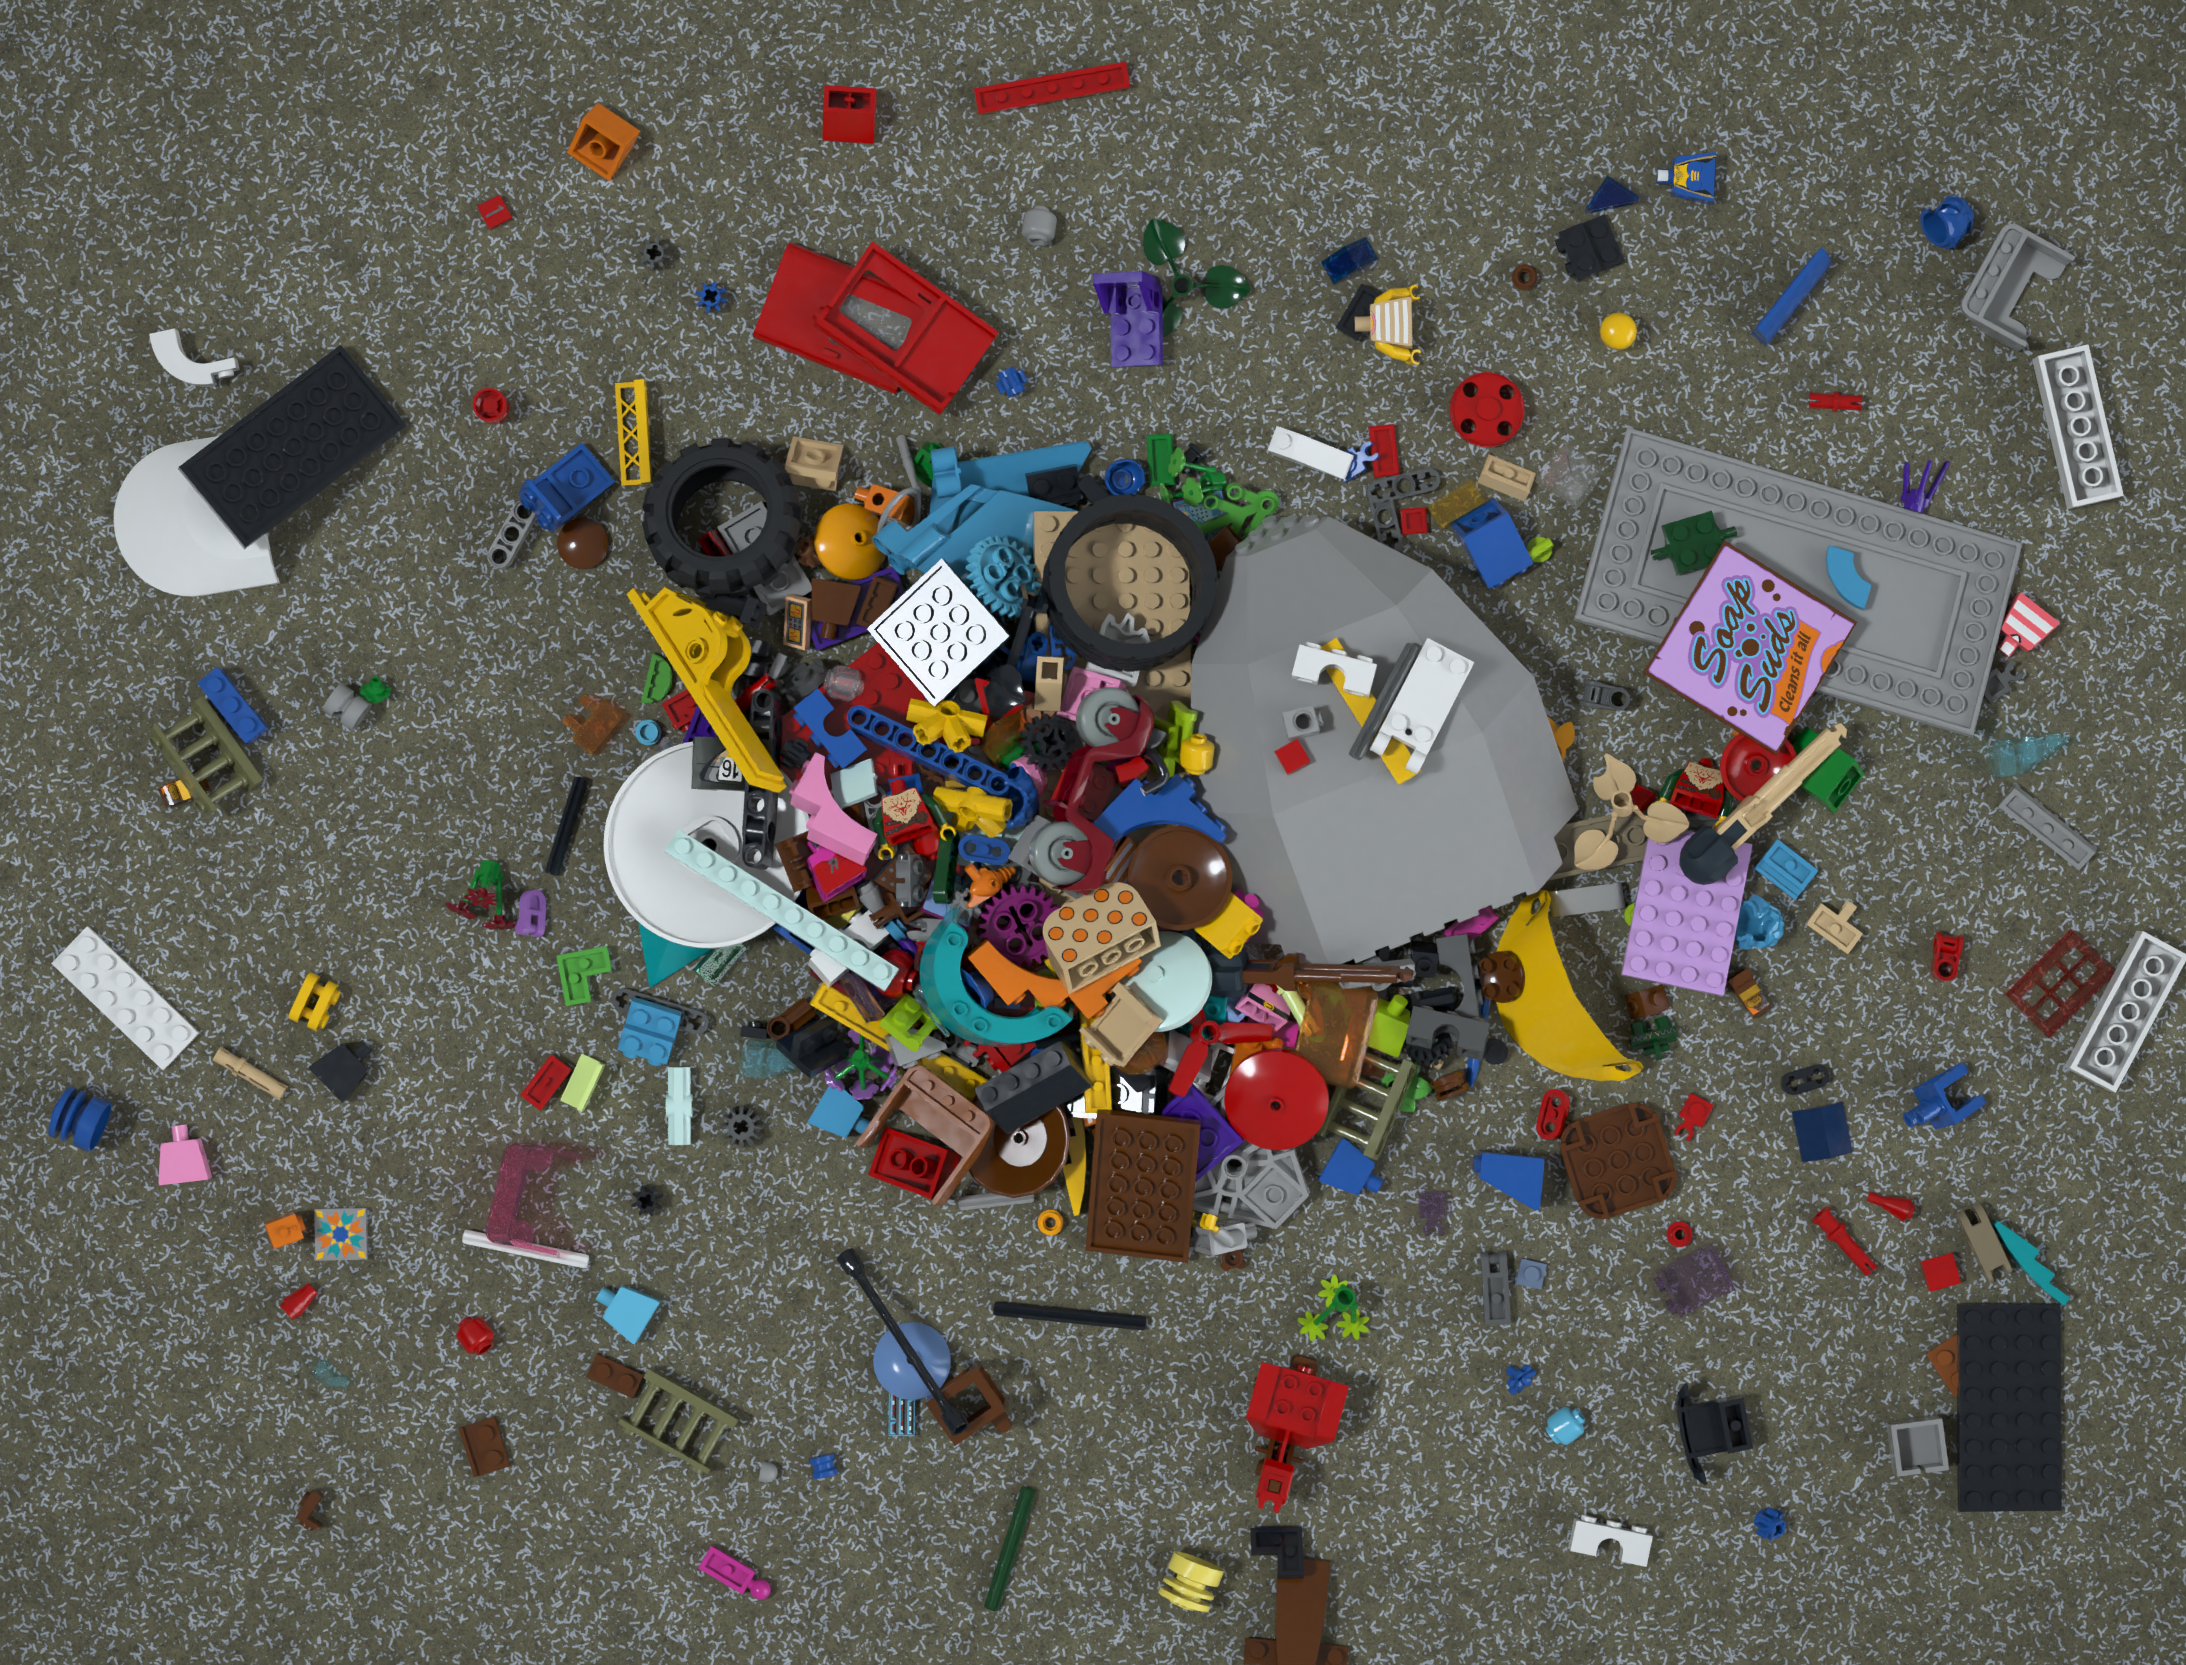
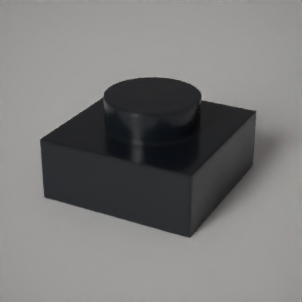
M748 1021V1026H741L740 1036L766 1040L768 1039L767 1028H763L764 1023Z

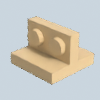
M793 436L785 463V470L789 473L792 483L836 491L844 445Z

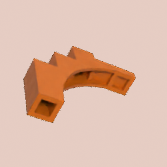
M984 939L966 954L1007 1005L1019 1003L1026 996L1025 991L1027 989L1030 990L1044 1008L1051 1005L1061 1008L1066 1004L1065 998L1069 996L1088 1020L1091 1017L1096 1019L1106 1011L1104 1006L1108 1002L1102 994L1113 992L1112 989L1125 975L1130 977L1140 969L1138 964L1142 962L1140 958H1137L1068 994L1059 977L1041 975L1018 966L998 952L987 939Z

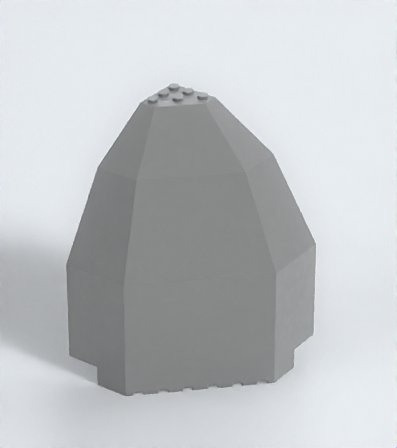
M1291 515L1288 517L1268 516L1264 518L1262 523L1255 530L1249 532L1248 537L1237 544L1235 549L1226 557L1217 584L1215 601L1204 624L1191 663V710L1198 712L1197 721H1194L1193 734L1205 735L1207 740L1211 741L1215 746L1212 768L1201 775L1190 774V779L1196 784L1194 790L1197 793V796L1191 802L1194 803L1196 800L1208 810L1205 815L1211 821L1216 818L1227 828L1224 833L1228 838L1221 846L1229 858L1232 869V887L1230 892L1241 890L1245 895L1253 894L1259 900L1257 907L1264 913L1263 921L1260 924L1259 930L1247 943L1281 945L1284 956L1288 953L1298 954L1299 964H1342L1352 959L1357 963L1375 956V950L1388 946L1391 950L1411 942L1409 937L1421 932L1426 936L1444 929V923L1457 919L1459 923L1479 915L1478 910L1491 905L1495 909L1513 902L1512 897L1520 893L1526 892L1528 896L1538 892L1563 864L1554 836L1579 808L1534 676L1433 569L1329 516L1318 517L1317 515H1310L1308 517H1297L1296 515ZM1337 637L1349 657L1357 659V656L1360 655L1373 659L1372 663L1377 664L1371 693L1376 700L1405 645L1411 643L1417 646L1419 651L1386 716L1427 638L1474 662L1420 768L1421 772L1398 786L1380 756L1370 750L1372 743H1370L1362 760H1356L1349 755L1362 728L1325 670L1321 673L1317 685L1292 679V671L1299 645L1305 646L1306 642L1323 646ZM1313 705L1314 711L1320 710L1323 726L1319 727L1320 733L1298 739L1310 763L1287 775L1274 751L1292 742L1288 741L1282 713ZM1301 716L1296 720V725L1300 729H1306L1311 725V721L1308 717ZM1410 729L1405 730L1406 735H1412ZM1405 745L1410 754L1412 755L1414 749Z

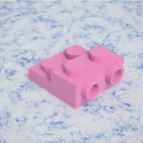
M1073 666L1067 682L1065 695L1061 702L1060 712H1057V716L1076 722L1078 706L1088 693L1104 687L1119 688L1128 693V690L1125 689L1126 684L1121 680Z

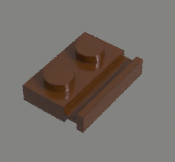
M495 1416L459 1427L474 1477L510 1466Z

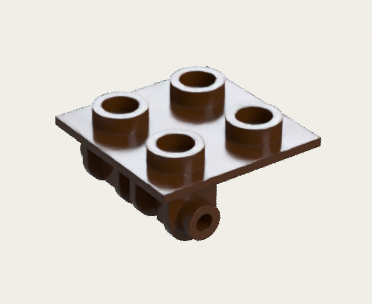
M809 830L775 844L794 893L814 885V879L807 868V859L814 854L807 845L810 841L807 839Z

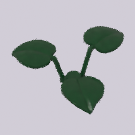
M1154 218L1150 220L1144 232V253L1147 259L1154 265H1162L1168 260L1175 275L1172 281L1173 295L1168 301L1162 296L1163 337L1175 331L1182 320L1181 309L1172 304L1178 295H1187L1192 288L1207 287L1205 290L1207 302L1215 308L1226 309L1238 303L1250 292L1251 289L1246 279L1238 271L1228 266L1218 265L1210 268L1206 273L1207 283H1192L1189 276L1179 274L1172 258H1176L1183 253L1185 237L1176 226Z

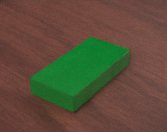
M1172 434L1146 435L1149 486L1160 487V483H1164L1165 486H1175V477L1168 471L1169 464L1171 463L1170 458L1173 454Z

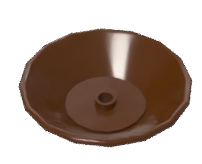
M975 1095L972 1102L984 1110L978 1096ZM1058 1106L1009 1134H1006L992 1119L993 1127L985 1146L969 1169L973 1179L991 1193L1010 1198L1034 1195L1054 1182L1067 1161L1071 1140L1067 1116L1062 1108ZM1019 1134L1023 1135V1141L1021 1143L1017 1140V1136Z

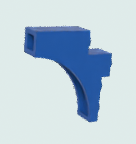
M1177 773L1155 796L1153 793L1144 796L1140 787L1148 782L1144 780L1141 783L1136 778L1093 822L1095 826L1114 839V844L1125 835L1137 829L1159 824H1175L1195 829L1212 838L1220 846L1228 838L1224 833L1227 828L1215 818L1211 821L1205 815L1208 810L1197 800L1194 803L1191 802L1197 796L1194 790L1196 784L1186 775L1181 778Z

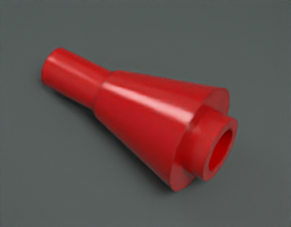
M1870 1192L1867 1198L1868 1202L1881 1206L1903 1223L1906 1218L1911 1220L1916 1206L1911 1204V1198L1884 1197Z

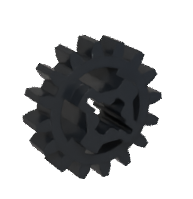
M1048 714L1041 715V718L1038 716L1031 718L1032 723L1027 722L1023 725L1027 731L1019 732V736L1024 738L1022 742L1018 743V746L1024 747V751L1020 755H1027L1029 757L1026 762L1028 765L1035 762V770L1041 769L1043 765L1046 772L1052 770V767L1055 769L1062 767L1061 762L1067 763L1070 760L1066 754L1074 752V749L1069 747L1070 744L1075 742V739L1069 738V734L1073 730H1066L1064 728L1067 723L1065 720L1058 723L1057 715L1052 716L1050 720ZM1039 726H1045L1042 733L1034 732ZM1044 738H1047V743L1050 744L1049 747H1046V742L1043 741ZM1051 752L1059 753L1054 759L1047 760Z

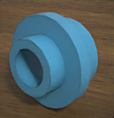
M899 919L891 920L884 926L897 942L902 938L904 940L907 938L904 934L907 928Z

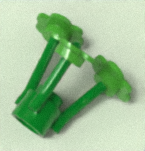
M1177 447L1174 454L1171 455V463L1168 468L1169 473L1173 477H1176L1184 467L1206 473L1200 477V483L1195 482L1192 477L1187 478L1186 484L1182 486L1183 492L1172 494L1170 489L1167 490L1164 483H1160L1159 494L1162 501L1171 505L1173 499L1183 497L1186 504L1197 507L1198 503L1203 501V493L1219 490L1223 492L1226 488V478L1223 472H1216L1215 466L1206 467L1186 462L1182 449Z

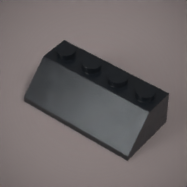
M1066 1040L1051 1045L974 1089L985 1112L1006 1134H1009L1094 1086L1084 1070L1083 1063L1072 1041Z

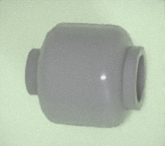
M1036 206L1034 209L1027 211L1023 218V237L1031 245L1045 246L1055 237L1056 216L1049 212V208L1044 206Z

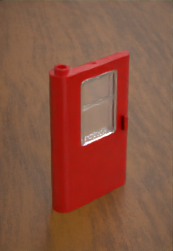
M789 242L759 316L753 338L896 395L899 388L897 385L813 326L815 321L812 317L820 306L825 308L854 267ZM867 272L863 273L840 307L842 314L893 350L900 348L924 313L922 307L883 279Z

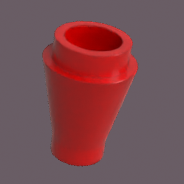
M307 1283L302 1288L283 1298V1302L279 1306L294 1320L296 1317H301L318 1293Z

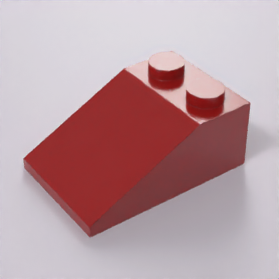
M884 1127L868 1176L933 1200L959 1164L961 1155L944 1146Z

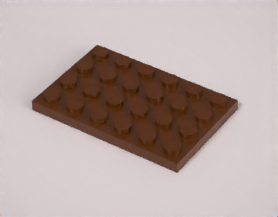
M1097 1109L1085 1251L1188 1263L1201 1120Z

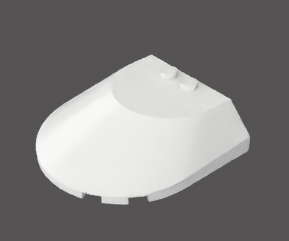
M219 436L170 444L153 451L133 467L118 492L114 508V531L119 549L125 561L145 582L173 595L205 596L280 584L271 556L268 534L266 533L244 550L178 470L179 466Z

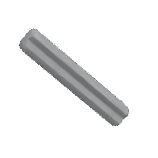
M993 1193L960 1196L958 1198V1205L960 1210H971L1034 1202L1035 1198L1034 1195L1010 1198Z

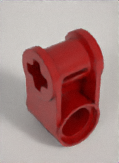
M1936 931L1931 963V974L1935 980L1940 982L1950 981L1957 975L1963 947V935L1955 937L1943 935L1941 931ZM1941 963H1946L1950 968L1947 977L1941 976L1938 972V967Z

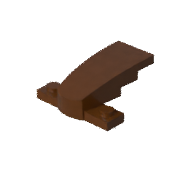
M1303 1559L1304 1579H1278L1277 1569L1275 1640L1245 1638L1243 1665H1347L1348 1647L1320 1644L1327 1600L1330 1561Z

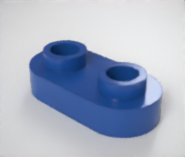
M966 835L960 840L958 845L960 855L968 861L1001 865L1008 860L1010 855L1008 844L1004 840L997 838ZM972 842L976 845L975 852L970 853L966 850L968 843ZM994 847L1002 849V854L999 857L993 856L992 849Z

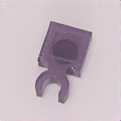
M1418 1192L1419 1218H1427V1222L1423 1227L1425 1237L1429 1236L1428 1229L1431 1226H1436L1438 1228V1236H1442L1443 1227L1438 1222V1218L1446 1217L1445 1192Z

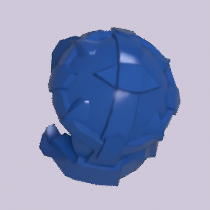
M1949 195L1941 201V204L1933 212L1930 208L1926 209L1923 207L1920 216L1921 228L1932 244L1944 249L1954 248L1969 231L1973 230L1974 212L1965 199H1961L1956 195Z

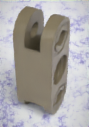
M1976 1203L1971 1207L1978 1221L1977 1224L1972 1226L1963 1210L1955 1213V1216L1979 1268L1989 1284L1994 1281L1992 1269L2000 1266L2008 1275L2012 1273V1268L1986 1212L1980 1203Z

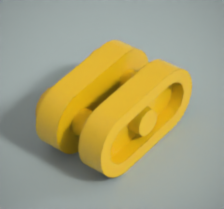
M309 972L290 1010L288 1019L298 1023L302 1017L309 1019L307 1027L317 1032L319 1028H325L330 1018L327 1011L331 1004L335 1006L341 992L338 991L339 985L328 981L325 987L319 985L320 976ZM313 993L320 996L314 1010L307 1007Z

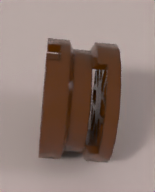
M1463 1069L1439 1077L1436 1081L1429 1082L1431 1088L1436 1091L1435 1097L1437 1102L1470 1089L1468 1082L1464 1081L1463 1077L1465 1074ZM1460 1085L1459 1088H1456V1089L1453 1090V1091H1450V1092H1447V1093H1444V1094H1443L1444 1091L1451 1090V1089H1453V1088H1455V1087H1457V1086Z

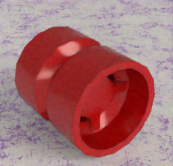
M482 389L473 399V410L485 423L499 424L509 415V401L497 389Z

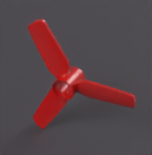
M1201 1009L1194 1018L1188 1021L1193 1026L1190 1032L1193 1042L1187 1045L1168 1087L1169 1092L1179 1097L1186 1095L1208 1055V1045L1214 1044L1217 1041L1222 1044L1267 1042L1272 1037V1026L1260 1023L1231 1022L1218 1025L1214 1021H1206L1204 1010ZM1204 1027L1209 1031L1208 1040L1202 1036V1029Z

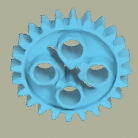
M998 535L994 538L989 536L975 544V547L969 551L971 555L966 558L970 564L965 569L971 572L967 579L974 582L970 588L977 589L976 597H982L984 605L990 604L992 613L998 609L1001 617L1004 614H1007L1008 618L1014 615L1019 617L1021 615L1017 595L1019 583H1025L1027 592L1038 594L1037 589L1041 587V584L1035 581V579L1039 578L1040 574L1033 572V569L1037 566L1036 564L1029 563L1030 555H1023L1024 548L1016 549V541L1009 544L1007 537L1000 540Z

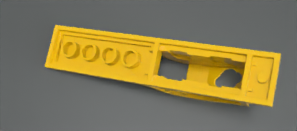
M666 587L657 595L647 590L642 591L632 588L626 595L748 784L780 793L786 787L783 782L784 776L731 696L733 684L748 666L751 656L750 642L741 629L743 627L741 622L734 616L712 610L706 606L707 603L696 597Z

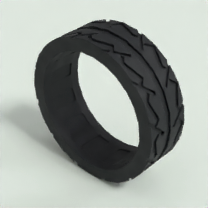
M1132 494L1109 496L1094 502V504H1089L1075 514L1059 533L1044 565L1042 588L1045 589L1049 604L1046 614L1055 633L1065 646L1085 661L1103 669L1121 672L1143 671L1170 661L1184 651L1206 622L1215 601L1217 588L1214 555L1204 534L1194 521L1173 505L1155 497L1137 494L1136 496ZM1110 524H1133L1159 533L1172 543L1183 557L1192 581V606L1187 621L1177 631L1163 639L1138 644L1114 641L1097 633L1088 626L1075 611L1067 594L1065 583V562L1068 552L1082 536L1096 528Z

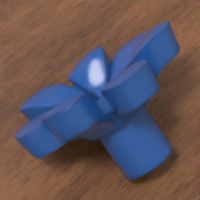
M1527 1364L1523 1365L1520 1370H1517L1513 1365L1508 1367L1506 1373L1511 1377L1507 1381L1508 1391L1511 1395H1514L1516 1392L1520 1393L1523 1390V1385L1529 1387L1532 1383L1531 1378L1536 1375V1371Z

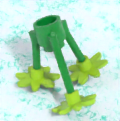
M1335 1274L1332 1275L1331 1283L1321 1280V1284L1326 1290L1318 1293L1319 1297H1327L1325 1305L1328 1308L1321 1315L1317 1314L1314 1318L1309 1311H1306L1305 1318L1297 1319L1304 1326L1301 1328L1300 1334L1309 1333V1340L1311 1342L1315 1340L1316 1336L1321 1340L1325 1339V1335L1321 1330L1328 1329V1325L1321 1322L1335 1309L1342 1312L1345 1320L1336 1324L1340 1328H1345L1342 1337H1347L1352 1332L1354 1339L1358 1340L1360 1336L1359 1331L1363 1333L1369 1332V1329L1363 1325L1369 1321V1317L1359 1318L1360 1313L1357 1309L1358 1304L1355 1303V1294L1351 1289L1346 1288L1348 1281L1344 1280L1338 1283V1278Z

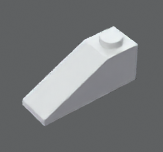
M1276 426L1268 447V451L1274 456L1343 480L1347 476L1354 457L1349 453Z

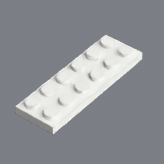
M89 926L51 963L162 1070H165L200 1034Z

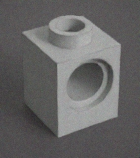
M1313 705L1282 713L1288 741L1319 734V727L1323 726L1320 710L1314 711ZM1301 716H1306L1311 721V725L1306 729H1300L1296 725V720Z

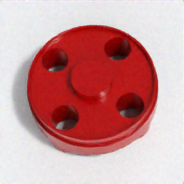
M1492 372L1478 373L1466 378L1454 391L1449 406L1450 421L1457 435L1467 443L1481 448L1496 447L1509 441L1521 427L1525 413L1523 397L1517 386L1505 376ZM1467 384L1473 385L1477 391L1476 396L1467 397L1463 393V387ZM1509 387L1513 391L1512 398L1508 400L1503 399L1499 393L1500 388ZM1463 421H1471L1474 425V432L1470 434L1464 433L1461 430V423ZM1507 423L1511 429L1508 436L1500 435L1497 431L1498 424Z

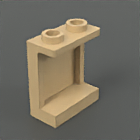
M1118 982L1112 989L1116 996L1105 1008L1106 1011L1089 1028L1082 1026L1079 1031L1085 1036L1083 1040L1093 1049L1097 1048L1102 1052L1100 1057L1110 1066L1116 1064L1124 1067L1163 1019L1129 986Z

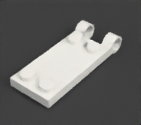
M1427 638L1370 750L1382 756L1391 737L1414 749L1405 769L1417 775L1474 662ZM1410 729L1412 735H1406L1405 730Z

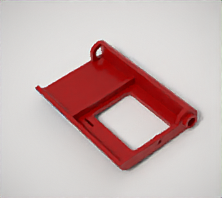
M873 241L825 308L820 306L812 317L815 321L813 325L815 328L938 416L946 409L999 333ZM867 270L876 274L923 308V315L898 350L888 347L840 311L841 305Z

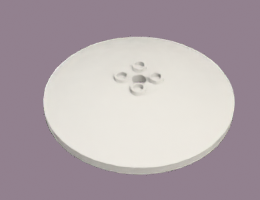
M693 741L670 747L652 756L642 763L623 783L614 798L606 820L604 831L605 864L611 884L618 898L627 911L649 931L670 942L688 947L712 949L733 946L757 937L776 923L666 854L665 849L678 829L701 844L707 839H712L717 844L714 852L795 903L802 890L794 893L775 844L808 831L809 829L806 828V824L809 820V815L790 805L792 795L789 794L793 783L780 769L784 776L783 782L786 787L778 793L773 861L770 867L765 870L748 867L742 860V825L745 792L691 789ZM763 799L757 804L758 811H761L764 807ZM760 851L754 855L755 864L761 859Z

